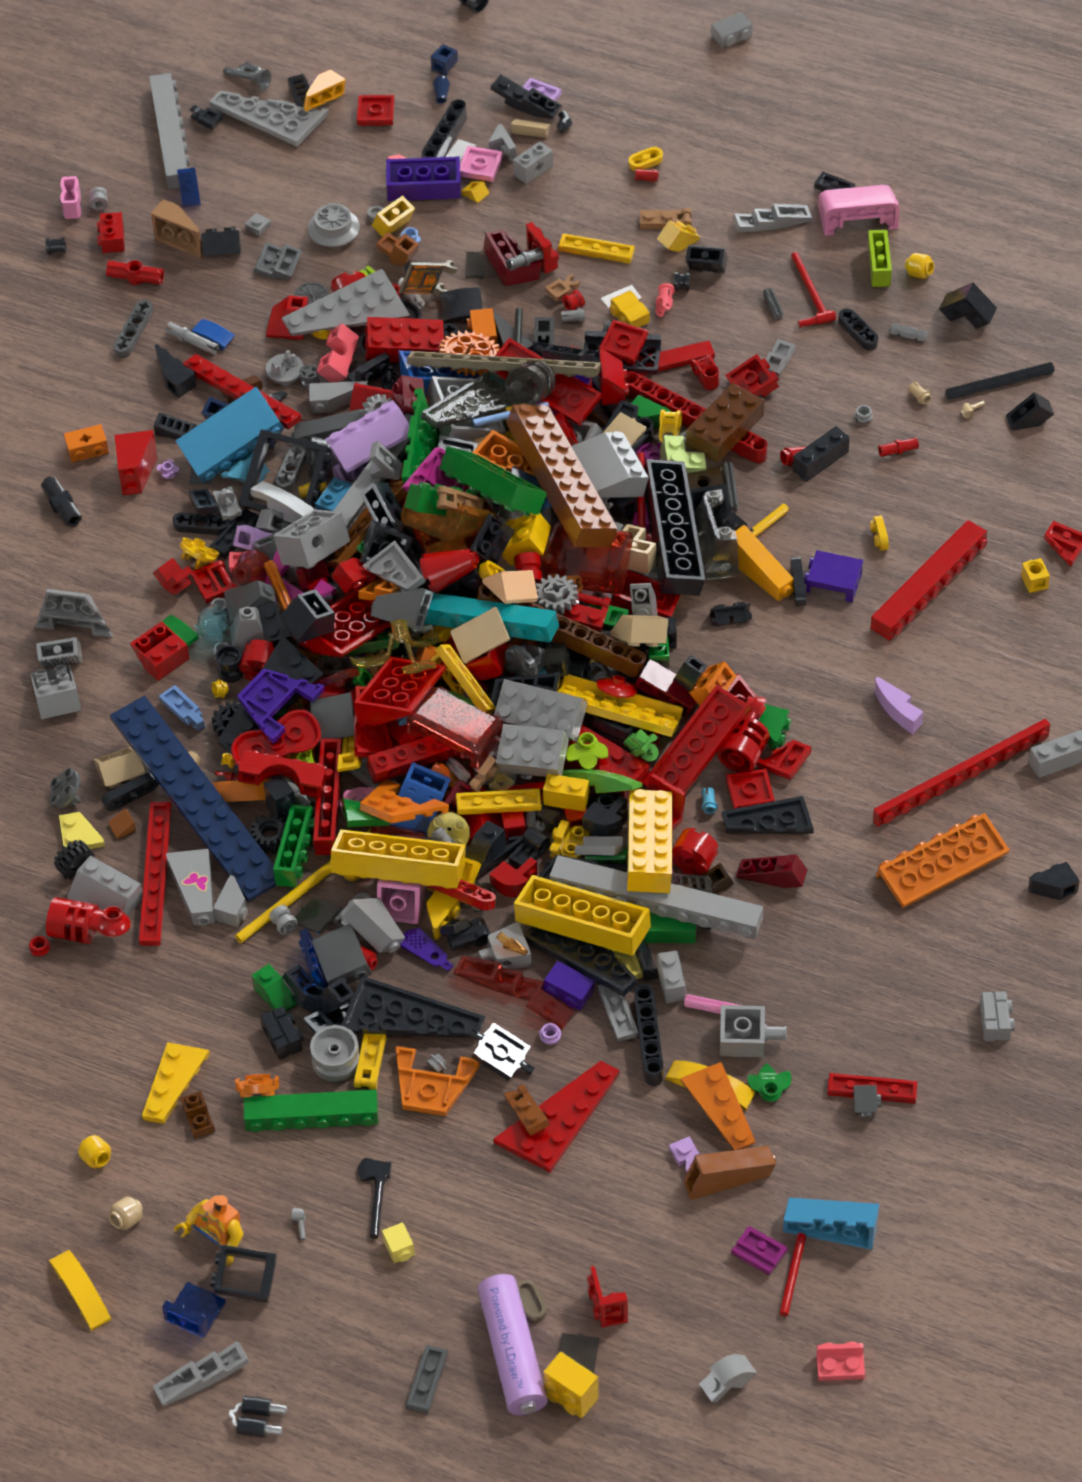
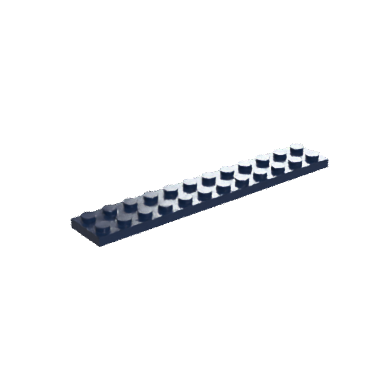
M144 695L110 714V720L207 849H209L228 877L230 875L234 876L247 902L276 887L273 863L147 697Z

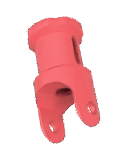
M662 283L658 287L659 296L656 298L655 312L659 317H662L664 311L670 310L673 305L672 295L675 293V289L669 283Z

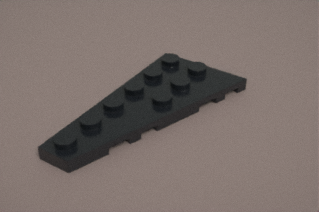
M362 976L341 1026L350 1029L353 1033L472 1038L467 1034L472 1027L481 1032L485 1016Z

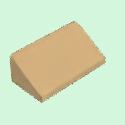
M515 119L511 123V134L547 138L551 125Z

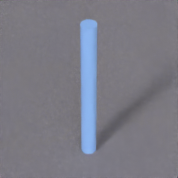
M510 411L473 419V426L478 427L508 420Z

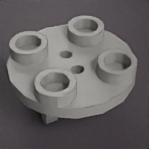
M287 350L284 354L276 355L267 362L266 375L271 381L287 387L300 378L299 370L303 366V362L295 354H290V351Z

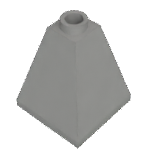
M256 607L239 609L230 627L231 643L240 649L241 655H243L247 642L250 644L251 640L254 639L265 640L260 614Z

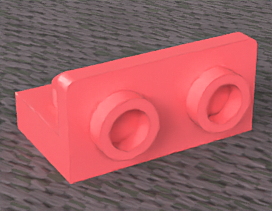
M847 1342L845 1344L824 1343L817 1345L818 1381L865 1379L863 1343Z

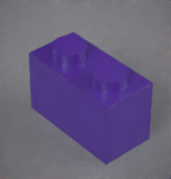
M557 961L544 979L543 991L548 996L557 998L567 1006L581 1011L594 992L595 981Z

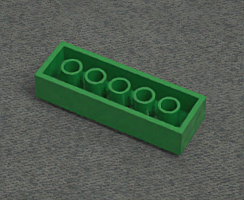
M447 446L439 469L446 472L445 476L452 479L457 478L456 482L462 485H469L468 489L481 492L480 495L485 498H492L493 503L504 505L503 508L508 511L515 512V510H519V513L530 516V513L539 515L547 492L480 455Z

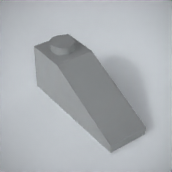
M367 381L309 384L311 414L331 413L350 405L354 384L367 385Z

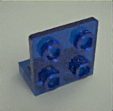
M187 1282L174 1303L166 1300L162 1305L164 1320L205 1338L226 1304V1299Z

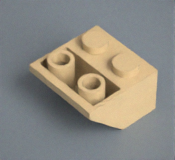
M622 615L610 632V636L617 638L622 643H628L629 646H640V643H646V646L657 647L658 643H666L668 619L660 616Z

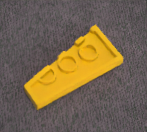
M167 1042L142 1114L143 1120L161 1124L166 1122L178 1104V1099L183 1092H186L190 1081L194 1075L198 1074L204 1060H207L210 1056L209 1050Z

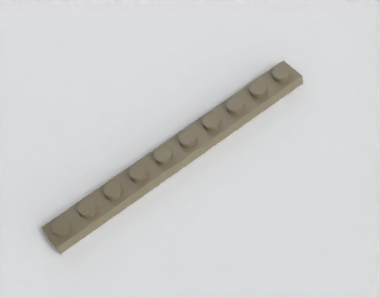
M411 351L407 356V364L418 368L424 366H432L435 369L451 367L453 370L470 368L471 371L489 369L490 372L507 370L508 373L523 371L527 374H537L540 372L549 376L564 374L567 377L584 375L585 378H593L601 371V362Z

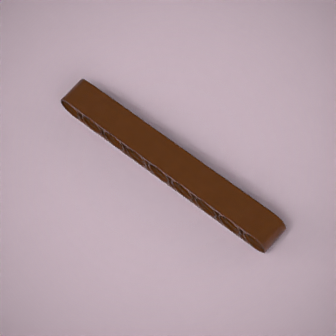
M484 583L480 585L477 595L478 600L504 603ZM533 602L509 603L512 605L549 610ZM556 613L559 628L551 641L626 675L637 677L642 673L646 659L642 651Z

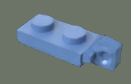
M176 685L159 695V701L187 726L192 724L198 731L205 728L200 708Z

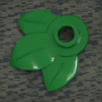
M765 1064L760 1069L758 1075H748V1085L752 1090L759 1092L763 1100L775 1102L781 1097L782 1091L788 1089L791 1085L790 1071H784L777 1074L769 1064Z

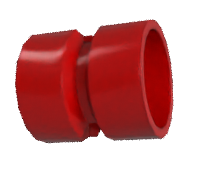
M525 552L514 556L515 569L517 571L533 570L535 585L536 583L541 584L542 571L539 570L541 568L540 554Z

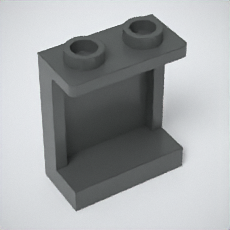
M350 924L312 940L329 985L341 978L349 985L355 981H360L362 976L367 977L372 974L358 941V934Z

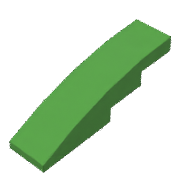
M565 769L562 773V776L589 780V786L595 785L596 793L634 790L642 787V783L602 770Z

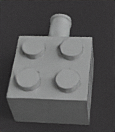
M721 1005L720 1056L764 1057V1042L767 1040H786L787 1026L768 1027L765 1024V1006Z

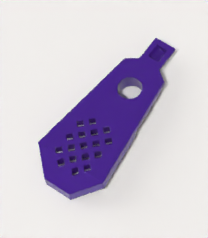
M420 927L407 930L403 934L405 939L400 943L401 948L416 957H420L434 967L442 966L447 971L453 968V964L446 960L447 955ZM434 955L438 956L437 959H432L431 957Z

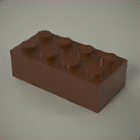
M732 383L686 430V446L697 452L705 453L706 457L718 463L764 416V400Z

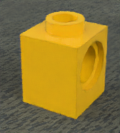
M1042 558L1022 563L1021 577L1029 593L1048 589L1050 575Z

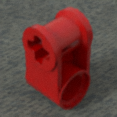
M710 354L705 355L702 359L690 361L692 372L704 389L715 390L719 387V368L714 363Z

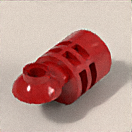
M749 695L744 698L743 702L748 704L751 709L717 752L719 761L726 768L737 773L748 772L754 769L770 738L768 729L758 721L766 709L764 706L766 698H752Z
M60 897L53 898L46 918V934L48 937L89 945L91 944L94 932L98 931L102 935L115 937L123 935L131 927L129 917L119 907L111 906L105 910H100L97 904Z

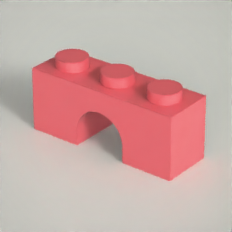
M343 323L330 331L326 345L333 351L321 358L317 373L330 383L344 381L347 378L349 366L353 361V353L358 346L359 336Z

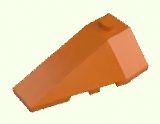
M494 430L472 452L507 471L513 469L526 476L536 478L518 444Z

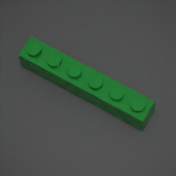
M377 1090L244 1097L246 1131L260 1132L262 1130H302L313 1127L327 1128L331 1126L349 1127L350 1125L370 1126L372 1124H379Z

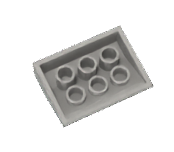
M432 376L426 391V397L429 398V405L441 435L466 441L471 440L472 442L474 439L487 436L492 430L505 435L506 430L502 421L478 427L473 426V419L499 414L486 380Z
M605 432L571 446L600 497H644L648 475L623 432Z

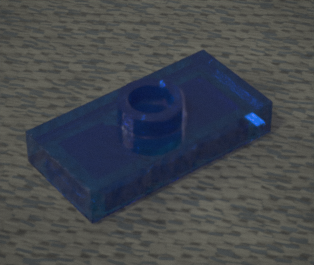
M195 167L177 170L183 207L200 205L201 200Z

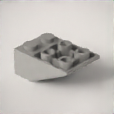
M58 665L49 670L39 669L30 674L41 719L81 711L70 665Z

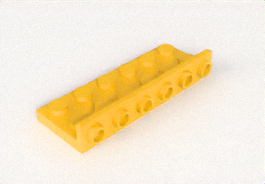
M570 674L564 676L562 687L557 691L580 697L588 702L586 713L672 737L679 727L683 707L639 694L631 698H618L607 695L596 687L597 682Z

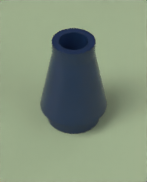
M438 76L434 79L432 85L436 102L444 104L447 102L450 82L447 77Z

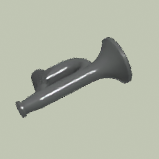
M246 62L235 69L228 67L223 69L224 74L257 82L261 90H266L271 82V72L269 69L262 70L259 66L252 65L250 62Z

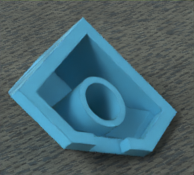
M248 453L245 458L234 462L227 469L228 472L226 470L222 472V478L245 483L253 453ZM265 462L258 483L266 479L265 475L270 472Z

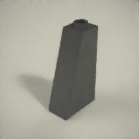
M363 409L297 423L295 425V432H291V437L309 442L311 441L308 438L313 436L326 439L332 433L347 427L349 423L356 422L364 417V414L360 412Z

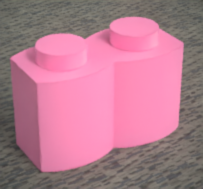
M76 176L63 177L60 182L62 191L60 199L65 219L79 218L81 215V193L78 178Z

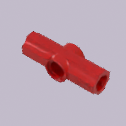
M132 260L128 263L108 261L106 265V276L127 279L132 285H139L143 282L162 285L164 281V269L143 266L138 260Z

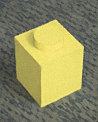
M403 1222L382 1230L383 1242L393 1263L407 1261L415 1255L414 1244Z

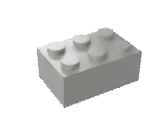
M503 724L496 764L500 772L547 777V774L562 776L569 739L564 730Z

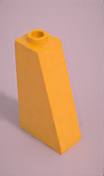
M745 525L729 535V561L778 602L791 595L794 578Z

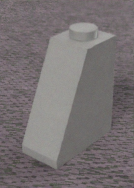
M380 898L352 900L340 912L341 916L379 953L395 952L399 949V944L405 939Z

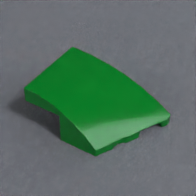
M341 798L347 827L390 826V822L361 811L360 801Z

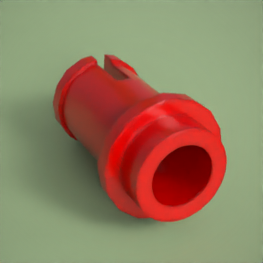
M655 168L652 170L636 169L635 180L651 181L652 183L658 182L659 171L655 170Z

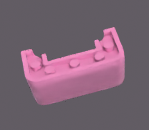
M887 185L825 190L818 196V208L824 236L834 235V229L838 226L843 228L844 221L879 218L880 224L887 223L889 230L898 229L899 204L892 189Z

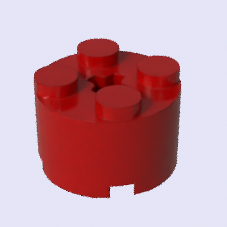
M254 639L251 640L250 644L246 643L239 665L241 672L245 674L244 678L246 680L252 681L260 673L275 649L272 647V642Z
M696 828L684 829L672 847V862L682 870L685 876L693 878L694 875L701 876L704 873L706 874L719 851L717 852L719 846L715 839L704 831L701 834L695 832Z

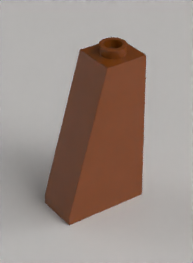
M768 1145L695 1155L683 1182L690 1199H697L770 1177L776 1166V1158L771 1153Z

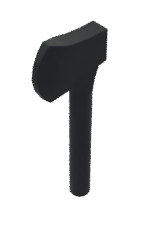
M364 1158L358 1166V1175L363 1182L375 1180L370 1238L377 1239L379 1237L383 1189L387 1178H391L392 1164L391 1162Z

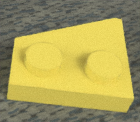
M80 812L59 815L63 846L67 847L69 842L73 844L74 840H82L90 849L105 847L104 839Z

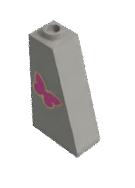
M209 849L166 853L169 871L193 925L215 923Z

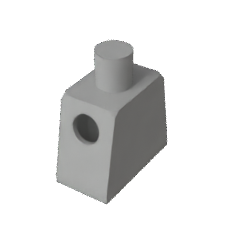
M519 922L490 934L487 937L488 948L478 951L481 963L493 960L496 969L499 971L532 966L531 952Z

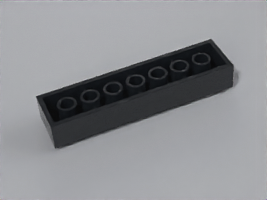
M646 459L645 472L648 475V481L645 489V501L652 542L656 543V568L661 594L700 596L705 583V574L685 462Z

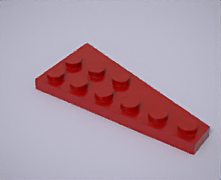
M599 1061L539 1105L550 1126L530 1136L523 1124L518 1120L493 1139L494 1144L551 1173L620 1075V1070L603 1061Z

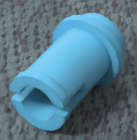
M708 787V794H706V788L701 791L703 801L701 809L707 815L714 814L718 808V804L715 802V791L711 787Z

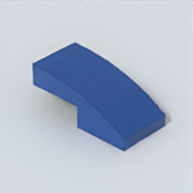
M203 318L191 331L219 344V348L222 351L235 336L224 327Z

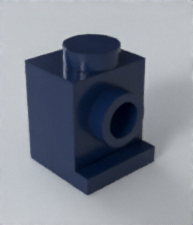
M442 44L430 56L431 70L447 76L448 71L458 61L457 50Z

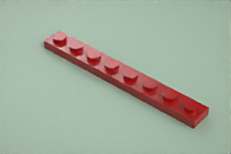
M197 354L182 363L185 367L192 369L197 378L235 400L255 388ZM260 391L284 428L289 430L302 420L300 413Z
M150 802L139 933L140 946H161L168 864L166 853L169 851L171 802Z

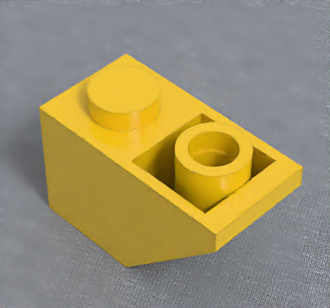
M668 221L657 237V240L669 250L680 252L687 248L688 245L699 241L701 237L696 233L697 230L689 224L685 226L680 221L676 223Z
M435 890L426 904L433 937L438 941L441 937L440 926L453 919H457L461 913L459 900Z

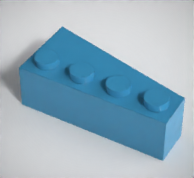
M789 1198L783 1221V1232L795 1235L804 1233L806 1237L872 1250L878 1226L879 1204Z

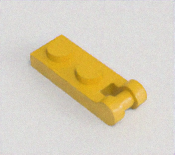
M364 1033L354 1079V1088H362L364 1086L369 1087L370 1090H377L387 1040L386 1034ZM364 1074H370L371 1077H370V1078H363V1075H364Z

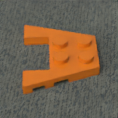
M384 780L360 802L361 811L390 823L413 820L419 814L429 817L433 816L435 811H441L442 814L449 811V804L437 799L420 805L412 802L410 798L396 795L400 792L401 785L390 780Z
M396 1046L403 1110L447 1116L479 1069L480 1063L473 1058L461 1056L455 1076L412 1069L416 1057V1049Z

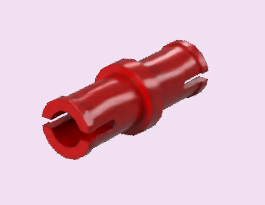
M916 437L905 440L897 439L892 443L878 445L880 457L892 454L901 455L903 452L919 449V442Z

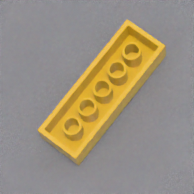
M642 789L630 790L628 806L627 891L670 893L672 877V792Z
M340 829L331 850V873H337L342 876L353 875L361 878H377L383 881L394 880L401 881L402 883H418L424 886H442L447 889L457 888L465 868L466 845Z
M534 875L531 876L514 902L516 922L632 956L651 927L649 908Z

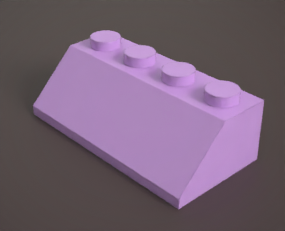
M392 400L384 403L377 410L365 414L363 418L356 422L349 423L344 429L332 433L325 440L334 458L348 473L370 460L372 443L379 441L388 450L407 439L410 424L400 408Z

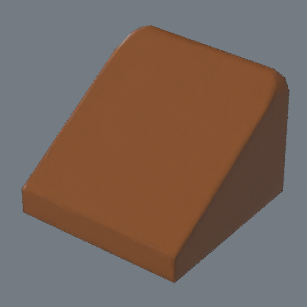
M127 809L122 810L108 822L116 839L136 832L134 821Z

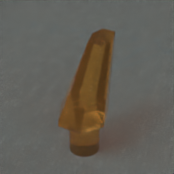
M503 932L496 936V939L503 944L502 947L504 949L521 955H526L529 952L512 937L508 938Z

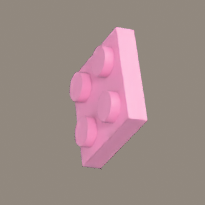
M467 146L460 163L461 177L493 182L503 158V151Z

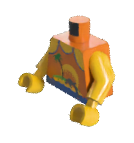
M223 1195L214 1196L210 1200L205 1199L196 1204L186 1216L187 1220L177 1224L174 1228L176 1232L183 1227L184 1233L181 1235L183 1237L191 1233V1225L194 1224L196 1230L221 1248L222 1245L238 1247L243 1237L240 1214L228 1204L227 1197ZM227 1257L226 1267L233 1264V1257Z

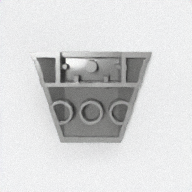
M47 589L35 628L54 630L56 624L92 628L93 635L113 637V633L89 594Z

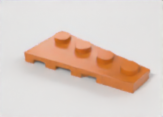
M722 1062L680 1078L682 1084L703 1108L706 1115L713 1121L733 1150L744 1149L756 1144Z

